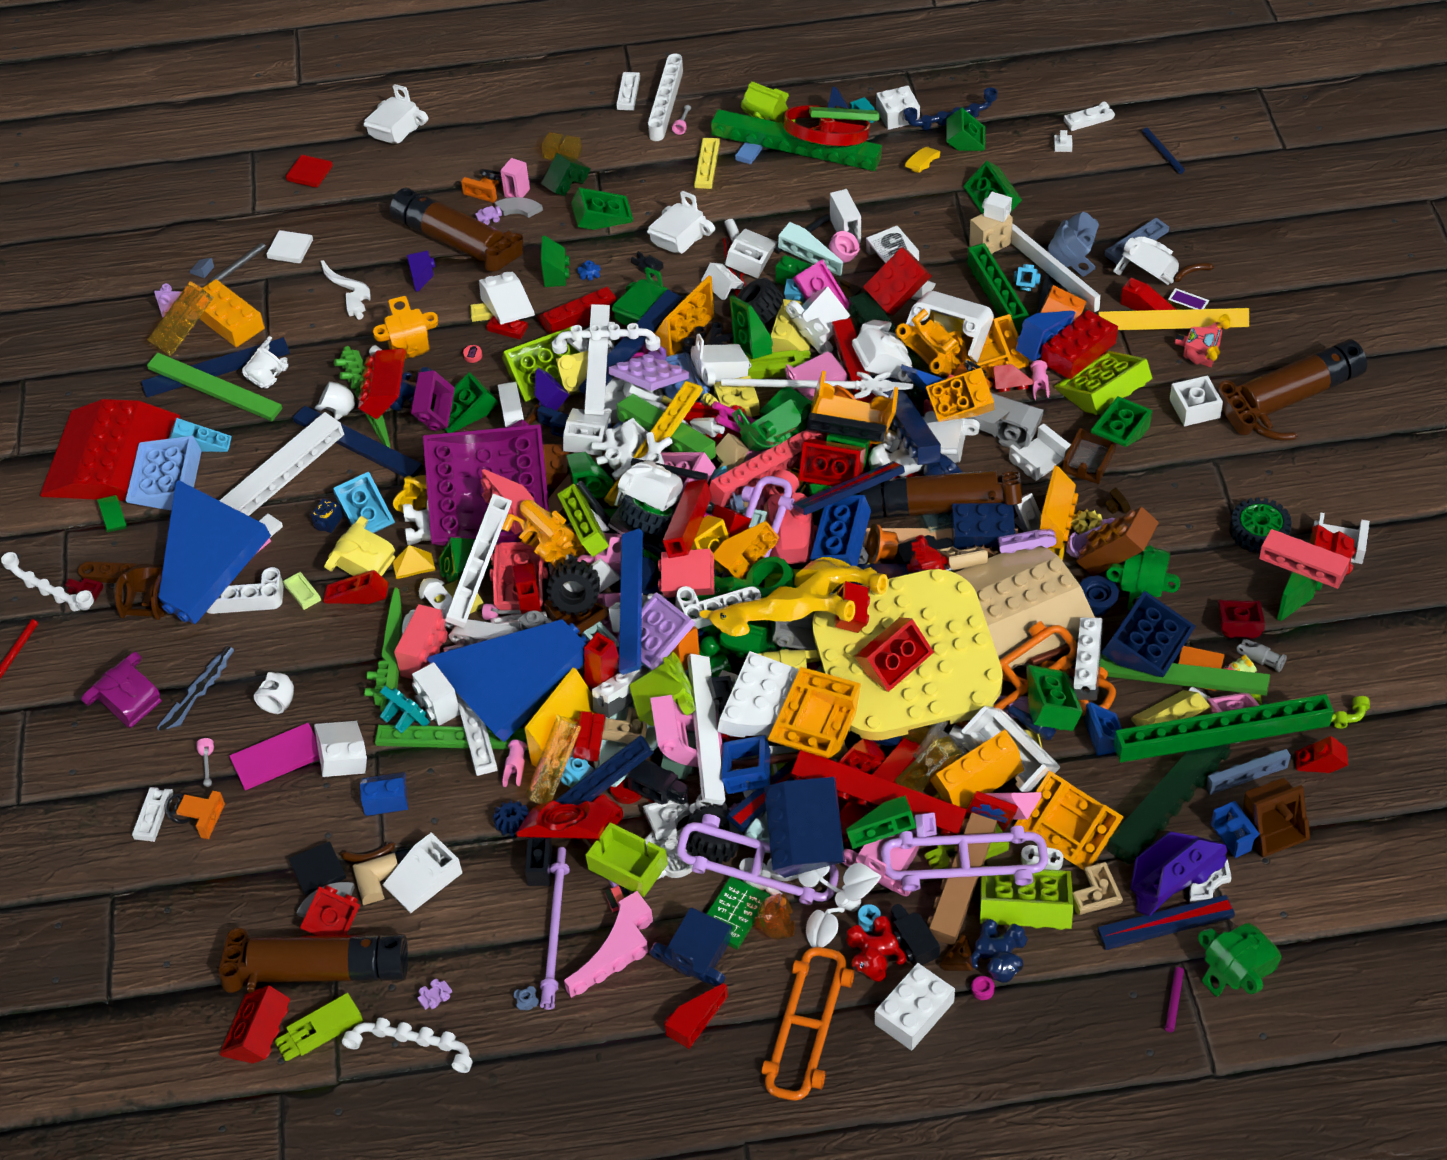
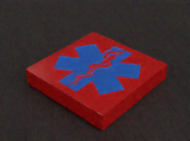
M976 791L966 807L965 818L969 819L971 813L994 819L997 820L1000 829L1005 831L1015 816L1018 806Z

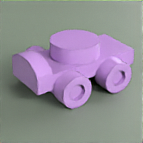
M490 206L480 209L478 213H475L477 220L488 225L490 223L489 219L498 222L502 212L499 206L495 208Z
M434 979L430 983L433 987L432 989L428 990L426 986L420 988L419 993L421 996L417 999L425 1010L429 1007L434 1009L441 1001H447L450 998L449 994L452 993V990L445 981L440 983L438 979Z

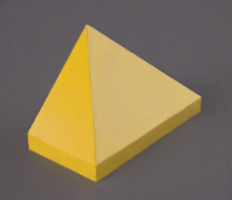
M408 545L393 561L396 579L435 570L432 553Z

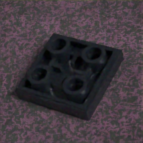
M330 841L289 858L305 896L313 893L319 887L346 879L344 870Z

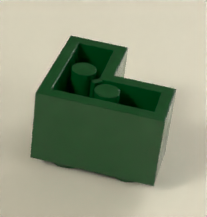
M556 153L541 184L556 194L566 196L573 181L584 184L591 168L577 159Z

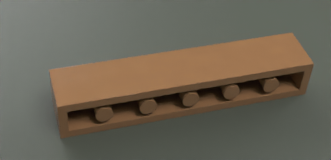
M971 813L969 820H964L961 832H964V835L995 833L997 820ZM991 843L968 844L970 868L983 867ZM959 844L955 845L954 851H957L955 858L951 857L947 869L961 868ZM979 876L943 878L940 887L943 890L941 897H936L933 906L936 912L934 916H929L927 922L928 928L937 941L952 946L956 943Z

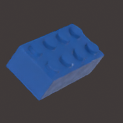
M852 495L824 507L810 558L811 561L821 557H831L842 560L851 566L858 565L871 513L864 495Z

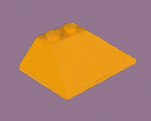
M1010 314L993 319L978 363H975L987 371V379L991 378L990 366L1013 364L1018 369L1030 366L1027 357L1016 351L1019 336ZM959 330L949 332L959 343L957 351L953 353V363L956 369L965 360L973 362L968 356L973 338L967 336L964 332L960 333Z
M800 667L768 737V741L822 757H832L841 750L856 715L861 683Z
M1049 770L1036 791L1041 792V798L1028 819H1018L1014 826H1023L1024 832H1035L1041 835L1048 848L1059 850L1062 852L1063 858L1084 870L1085 867L1092 866L1124 817Z

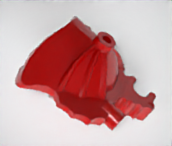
M923 535L917 536L916 541L912 542V551H915L910 564H907L908 571L916 573L938 568L946 570L944 564H947L946 557L942 556L934 548L929 547Z

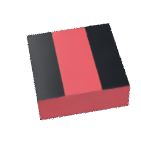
M620 885L604 891L612 912L619 911L618 902L630 895L628 889Z

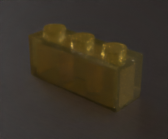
M950 736L936 739L895 781L898 785L922 792L931 783L930 779L936 773L949 766L962 752Z

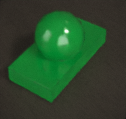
M706 636L699 643V653L701 656L712 658L723 654L728 658L730 655L729 651L720 645V638L717 639L715 636Z

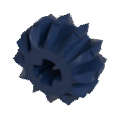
M511 799L507 804L502 802L501 807H495V814H493L496 830L501 831L504 836L510 833L513 837L529 814L526 805H522L519 800L516 803H513Z

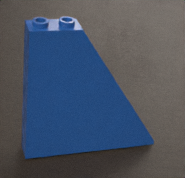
M177 480L159 599L163 604L162 608L169 614H176L183 622L189 621L195 625L270 538L271 534L265 524Z
M561 619L429 656L427 660L430 663L434 662L460 697L488 728L505 742L545 703L572 668L578 670L585 663L584 647L590 641L584 635L581 637L578 635L580 630L572 622L568 625Z

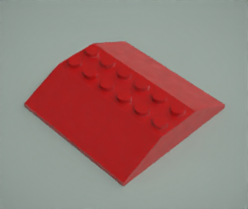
M102 399L71 410L42 488L41 497L97 500L117 495L119 501H126L139 443L169 439L176 418L181 419V416L136 400Z

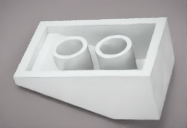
M513 271L504 272L497 276H488L485 279L479 280L481 300L500 324L535 316L524 288Z
M357 721L314 725L322 777L365 773L367 756L364 740Z

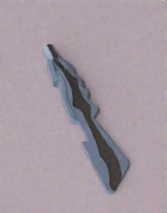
M227 646L223 653L218 655L206 667L207 670L187 689L189 694L181 704L177 702L158 725L157 729L159 731L181 726L196 698L205 695L207 688L215 684L214 681L220 677L221 671L227 667V660L234 652L232 647Z

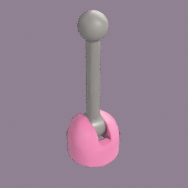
M685 105V111L681 120L679 119L674 122L672 130L675 134L682 135L685 133L686 123L684 120L688 111L691 110L690 105Z
M484 604L482 616L484 620H490L491 618L498 617V614H521V611L499 610L494 604Z
M203 738L198 740L196 744L198 753L204 756L205 780L203 784L209 787L212 781L209 779L208 756L214 751V741L209 738Z

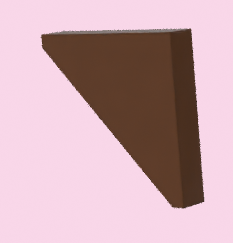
M964 934L959 937L940 963L944 971H972L969 940Z

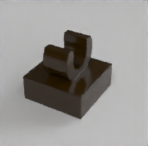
M1116 487L1109 491L1112 498L1106 502V505L1112 514L1116 513L1119 509L1124 514L1131 510L1127 499Z

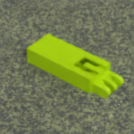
M809 350L772 352V354L756 359L746 356L751 363V368L748 369V376H751V379L786 376L784 369L787 364L795 368L811 360V352Z
M997 824L995 833H1003ZM992 842L986 859L1008 851L1009 842ZM956 844L938 845L937 849L927 852L924 857L926 860H930L928 862L930 867H934L933 869H947L951 859L948 854L956 852L954 851Z
M346 993L286 1027L288 1033L277 1038L275 1044L279 1047V1051L283 1054L285 1061H288L299 1054L303 1056L363 1022V1019L350 995ZM312 1030L316 1031V1033L312 1035L309 1034V1032ZM307 1035V1038L301 1039V1037Z

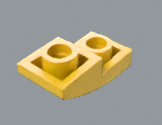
M924 147L911 156L906 162L905 167L912 169L913 172H922V170L929 168L932 160L940 158V151Z

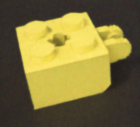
M745 376L735 379H751V376ZM721 381L715 382L714 397L719 403L727 407L731 405L741 406L742 409H745L746 416L751 418L760 415L759 400L754 387L721 386Z

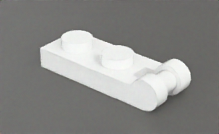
M1102 102L1099 106L1065 115L1064 122L1071 131L1111 120L1114 118L1115 113L1112 109H1109L1110 107L1107 102Z
M150 787L132 833L134 839L155 842L166 813V802L173 796L172 789H164L163 791Z

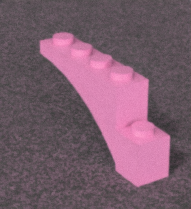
M638 891L618 902L619 913L615 925L600 950L583 967L564 980L566 992L571 998L584 993L587 988L595 983L603 982L607 976L623 970L626 965L634 960L642 959L648 953L647 940L639 930L647 928L653 922L652 910Z

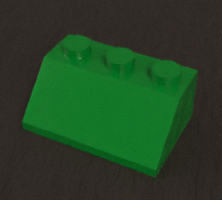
M986 161L964 184V188L982 214L984 213V208H982L983 201L989 197L991 192L1012 197L1011 212L1022 201L1002 170L989 161Z

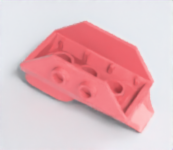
M792 493L791 498L796 503L807 498V496L802 493ZM783 494L772 495L764 504V511L768 512L765 521L771 527L779 507V499ZM794 507L792 510L786 509L777 534L780 538L772 548L769 557L776 556L782 558L788 565L809 564L811 562L810 558L818 531V526L813 524L812 513L803 515L795 511Z
M505 542L495 545V553L491 555V564L494 565V568L490 569V580L493 581L494 605L499 610H520L513 566L533 563L540 605L543 604L544 579H548V569L545 567V564L549 562H546L541 556L537 555L534 552L535 548L530 544Z

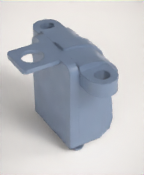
M1086 212L1077 213L1068 220H1063L1048 246L1049 253L1065 267L1072 266L1081 276H1086L1096 268L1085 255L1092 248L1099 226L1098 221ZM1080 263H1086L1089 266V268L1087 270H1082L1079 268L1078 265Z

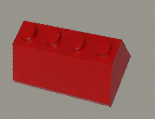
M607 286L539 314L536 317L549 335L574 325H579L583 328L590 325L591 304L610 305L609 316L614 315L612 308L613 304L616 303V297Z
M377 350L372 356L369 355L364 363L366 367L362 374L364 379L360 386L362 390L358 398L360 400L358 409L378 420L399 397L406 350Z

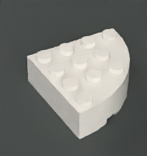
M749 651L719 719L717 732L744 738L745 736L762 735L769 737L799 669Z

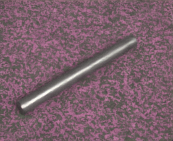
M260 243L208 281V283L215 279L221 282L266 249V246Z

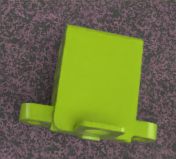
M751 82L741 102V108L745 113L749 114L748 116L784 123L785 112L788 110L786 101L789 94Z
M674 652L663 658L664 663L629 685L639 722L644 721L650 726H655L650 699L654 697L672 695L673 700L680 706L685 715L688 716L695 712L690 681L685 674L679 657Z

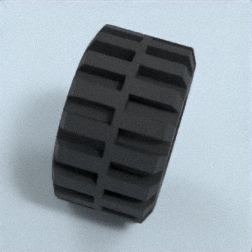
M764 277L750 282L737 296L738 299L753 307L763 324L777 314L784 298L774 284Z
M573 558V561L566 559L564 564L559 562L556 568L552 569L547 587L548 599L552 601L554 608L558 607V611L561 613L564 610L567 615H570L571 612L574 615H579L580 611L584 614L588 608L592 609L594 603L598 600L600 577H598L597 570H593V565H586L585 560L578 562L577 558ZM575 581L580 583L585 589L580 592H571L563 584Z
M702 806L700 810L696 809L689 817L688 824L692 822L701 823L705 814L715 815L720 818L719 829L742 835V832L726 818L731 810H725L723 806ZM693 831L689 834L686 850L692 852L691 856H701L708 861L722 864V861L728 862L730 858L735 856L739 843Z

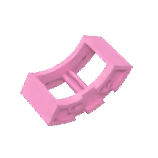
M672 695L650 698L657 743L661 752L677 763L699 767L697 750L689 747L686 731H695L693 713L688 716L685 715L680 706L673 700ZM716 712V721H717V730H718L719 721H718V715H717V712ZM718 732L719 748H720V757H721V766H722V761H723V744H722L721 733Z

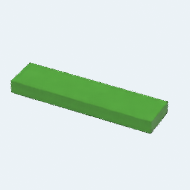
M809 107L810 116L816 118L879 120L877 110Z

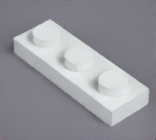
M623 72L617 100V110H634L640 73Z

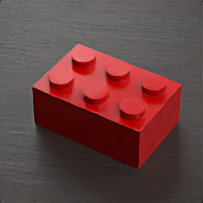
M901 247L863 287L887 313L895 315L932 275L909 250Z
M808 438L803 441L798 480L836 486L862 475L866 448Z

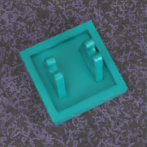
M384 686L380 691L389 700L380 718L388 722L399 710L404 712L395 726V729L400 733H403L414 720L421 726L429 724L430 721L425 717L426 712L418 707L419 705L410 698L407 699L396 688L391 690Z

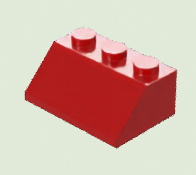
M899 617L854 657L865 674L886 692H889L931 656L934 651L912 618Z
M269 985L252 993L245 994L219 1055L252 1064L265 1060L271 1052L270 1046L273 1039L276 1038L280 1031L279 1025L281 1020L288 1012L287 1006L290 998Z

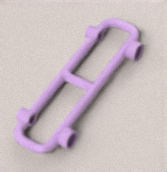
M765 476L757 482L755 488L750 486L743 488L742 501L749 502L745 516L752 519L762 489L766 484L782 486L784 494L779 499V507L772 524V529L778 534L786 509L792 510L794 507V499L791 498L792 486L783 478ZM770 549V550L766 553V555L764 556V558L770 556V553H771V550H772V549ZM723 572L721 578L729 577L730 575Z
M703 815L701 823H689L683 827L677 844L678 856L683 862L693 865L692 871L695 873L704 874L705 869L800 896L799 902L811 905L813 900L827 901L835 893L829 887H827L825 892L820 893L809 887H799L760 876L765 851L771 853L770 843L719 829L720 818L715 815ZM697 831L756 848L751 873L708 861L701 856L694 857L686 852L689 834ZM831 865L829 869V883L837 887L839 872L836 865Z
M1013 826L1010 829L1011 833L913 837L912 832L905 831L899 834V838L890 839L884 843L881 848V861L887 865L885 874L889 878L902 880V889L904 891L920 889V879L1013 874L1015 884L1025 886L1033 883V873H1038L1045 869L1048 864V853L1043 837L1035 832H1024L1023 826ZM1011 841L1019 844L1025 841H1034L1038 846L1039 862L1036 864L970 868L968 844ZM959 844L961 868L895 871L891 867L890 850L892 848L911 849L914 846Z

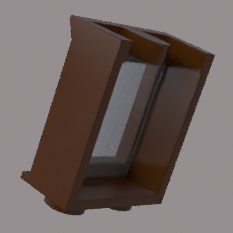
M1080 428L1064 458L1062 471L1065 474L1100 484L1101 478L1113 454H1115L1116 443L1095 435L1090 430Z

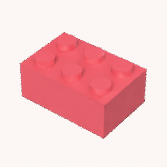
M418 604L394 651L401 677L413 679V673L431 664L427 660L429 656L440 653V647L442 643L446 642L448 637L441 609Z

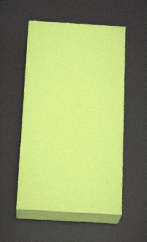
M301 572L283 581L284 586L303 610L321 601L320 595Z

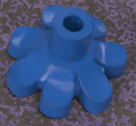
M587 260L581 267H578L577 273L580 274L581 280L587 277V280L591 281L593 276L595 278L600 277L598 271L601 268L599 265H595L594 262Z

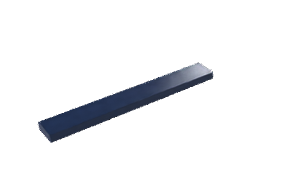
M667 289L636 324L639 328L649 329L655 333L663 320L683 301V297ZM626 336L607 355L606 386L615 377L609 374V367L617 365L619 362L629 361L645 344L646 336H639L636 339H630ZM587 378L579 386V391L585 395Z
M284 337L270 341L268 351L276 357L290 354ZM262 344L191 365V367L215 377L242 369ZM163 375L141 381L146 397L186 386Z
M304 406L293 417L295 423L306 428L322 414ZM341 424L344 436L335 443L403 477H416L423 469L421 463Z

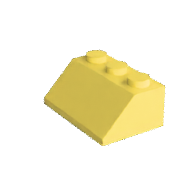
M783 299V304L778 311L771 333L773 341L772 352L810 350L811 343L806 337L802 336L799 328L786 312V306L790 301L794 300Z
M1183 690L1131 717V720L1138 727L1210 714L1211 706L1199 692Z

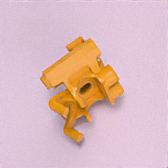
M923 308L912 318L915 326L902 323L897 326L895 333L905 346L914 350L929 365L931 372L938 374L936 376L948 377L950 374L953 375L957 370L953 363V353L957 351L959 343L937 321L934 323L930 319L925 325H921L920 321L928 315V312Z
M526 499L520 504V512L527 521L508 514L503 524L502 530L509 532L513 521L520 523L523 529L519 536L522 539L521 542L534 547V552L546 562H550L555 568L559 562L564 564V560L567 559L566 555L571 554L577 558L586 551L576 532L565 524L566 519L556 510L551 514L533 500Z

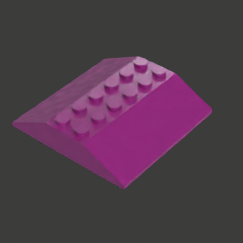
M541 424L423 435L432 544L446 546L451 537L476 539L489 505L482 496L484 492L481 484L483 469L523 485L534 498V502L549 511ZM501 529L497 543L521 542L522 539L519 536L522 532L514 534L511 529L509 532Z

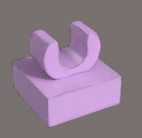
M935 813L917 814L913 817L917 828L916 830H911L912 834H917V837L937 835Z

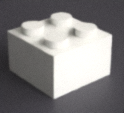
M909 86L876 93V110L887 130L910 125L904 119V110L908 107L917 109L916 120L920 119V105Z
M1208 375L1172 384L1169 400L1183 426L1220 418L1223 401Z
M434 662L412 674L414 680L412 687L417 694L415 699L420 707H425L426 715L431 721L434 720L440 726L460 715L455 689Z

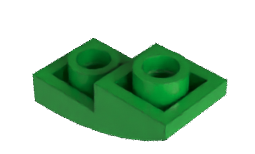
M117 495L97 499L106 532L126 529L125 519Z

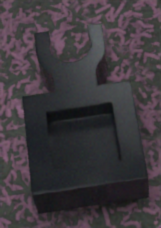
M638 251L637 258L631 257V263L638 266V270L645 273L646 267L657 271L664 268L663 262L651 255L646 258Z
M730 676L711 677L708 680L712 699L719 700V714H722L724 706L733 690Z

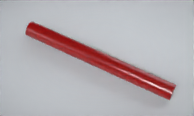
M31 619L0 664V679L37 627L38 622Z

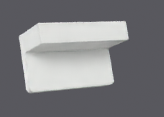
M710 263L701 280L703 281L708 275L711 276L713 292L722 300H726L731 288L741 289L744 284L728 268L719 263Z

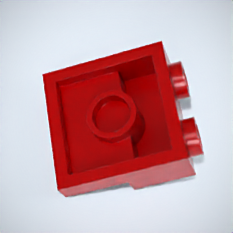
M1319 524L1313 526L1310 544L1350 558L1346 575L1350 574L1353 570L1351 558L1356 552V547H1354L1355 540L1340 531L1332 533Z
M327 885L324 888L319 887L300 929L316 936L347 935L360 908V904L357 903L358 899L347 894L345 897L337 895L338 890Z

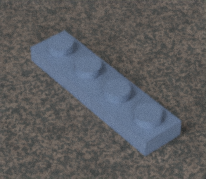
M1155 218L1106 249L1105 256L1118 265L1123 257L1125 244L1130 238L1146 237L1157 240L1169 232V226Z
M1287 749L1274 751L1265 757L1254 758L1242 765L1237 764L1230 769L1221 772L1216 771L1208 776L1206 789L1212 795L1288 768L1291 755Z

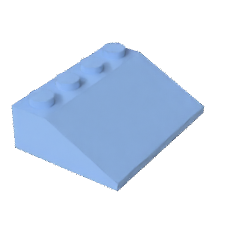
M194 436L140 442L126 497L127 503L172 511L177 480L194 488L201 456V449Z

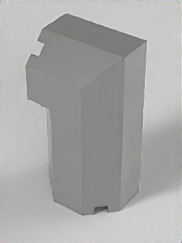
M991 392L995 410L975 417L965 418L977 420L980 423L979 430L991 433L995 438L998 436L1000 438L999 443L1002 446L1010 448L1011 445H1014L1021 449L1024 445L1028 447L1042 421L1043 409Z

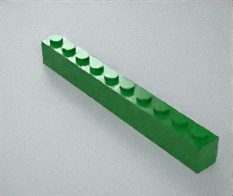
M719 109L711 122L712 136L762 145V147L876 171L881 159L882 145L866 141L850 146L813 143L789 134L783 127L784 123Z
M1327 694L1143 725L1116 730L1114 748L1119 763L1329 727L1334 710Z

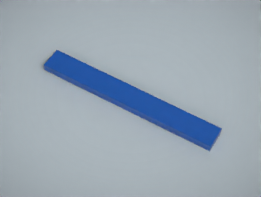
M639 528L622 534L619 672L622 675L641 669L643 532Z

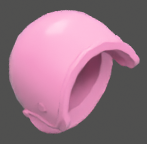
M846 231L835 233L828 247L843 263L854 259L860 250L856 237Z

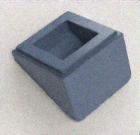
M212 258L199 260L189 271L190 274L205 278L214 268Z

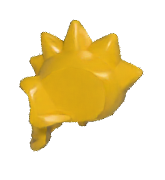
M426 475L406 476L404 478L403 490L393 500L394 508L404 513L403 504H411L416 511L426 508L428 498Z

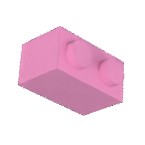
M511 158L501 169L504 196L506 198H523L530 190L526 162Z

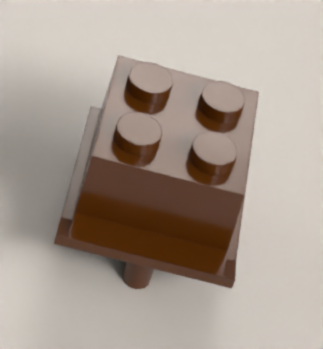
M1281 778L1245 792L1243 812L1260 833L1254 839L1253 845L1262 857L1310 840L1309 821L1306 817L1304 787L1302 785L1293 788L1285 778Z

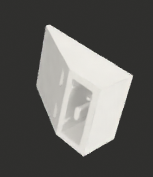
M744 229L732 243L725 265L758 279L778 242Z
M572 408L564 430L563 451L574 453L586 451L590 455L602 456L603 450H592V442H604L610 413L604 412V415L585 414L583 409Z
M430 833L412 847L384 882L383 886L412 913L462 874L460 861L436 836Z

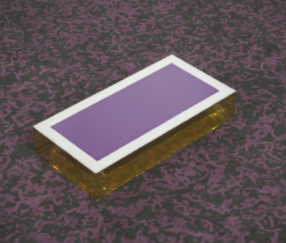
M1176 288L1168 298V303L1182 310L1207 309L1210 301Z

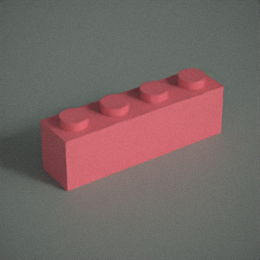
M1273 529L1270 530L1266 537L1259 557L1263 561L1337 589L1347 573L1350 558L1341 554L1331 552Z

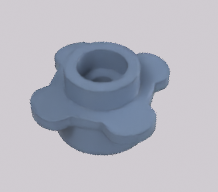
M732 492L734 497L730 498L732 510H737L738 513L741 510H745L741 494L735 495V492Z
M529 986L524 990L518 989L514 992V998L518 1002L516 1004L517 1009L530 1010L538 1005L539 1000L535 996L536 989L533 986Z

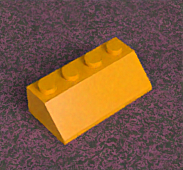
M1055 465L1041 515L1040 530H1053L1057 543L1052 547L1062 549L1064 541L1068 542L1070 532L1068 529H1071L1078 493H1075L1076 484L1059 466Z
M1004 729L936 773L930 781L945 802L966 809L976 791L991 793L1022 773L1024 767L1017 745L1006 729Z

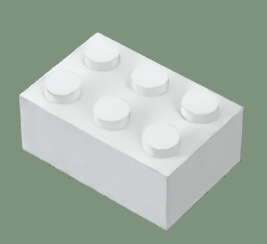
M917 963L875 1010V1025L912 1051L954 1003L955 988Z

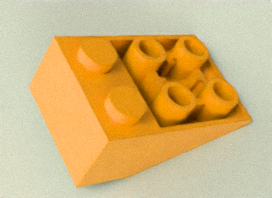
M982 368L926 386L938 422L975 417L995 410L994 400Z
M764 521L724 540L713 553L714 561L728 575L745 579L752 565L763 559L766 553L777 544V540L780 537L768 522Z

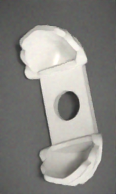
M436 578L423 579L419 588L420 599L426 597L434 608L441 609L443 619H446L453 598L442 586L445 583ZM440 594L445 595L443 602L436 603L434 601L436 596ZM445 622V626H448V628L453 629L455 625Z

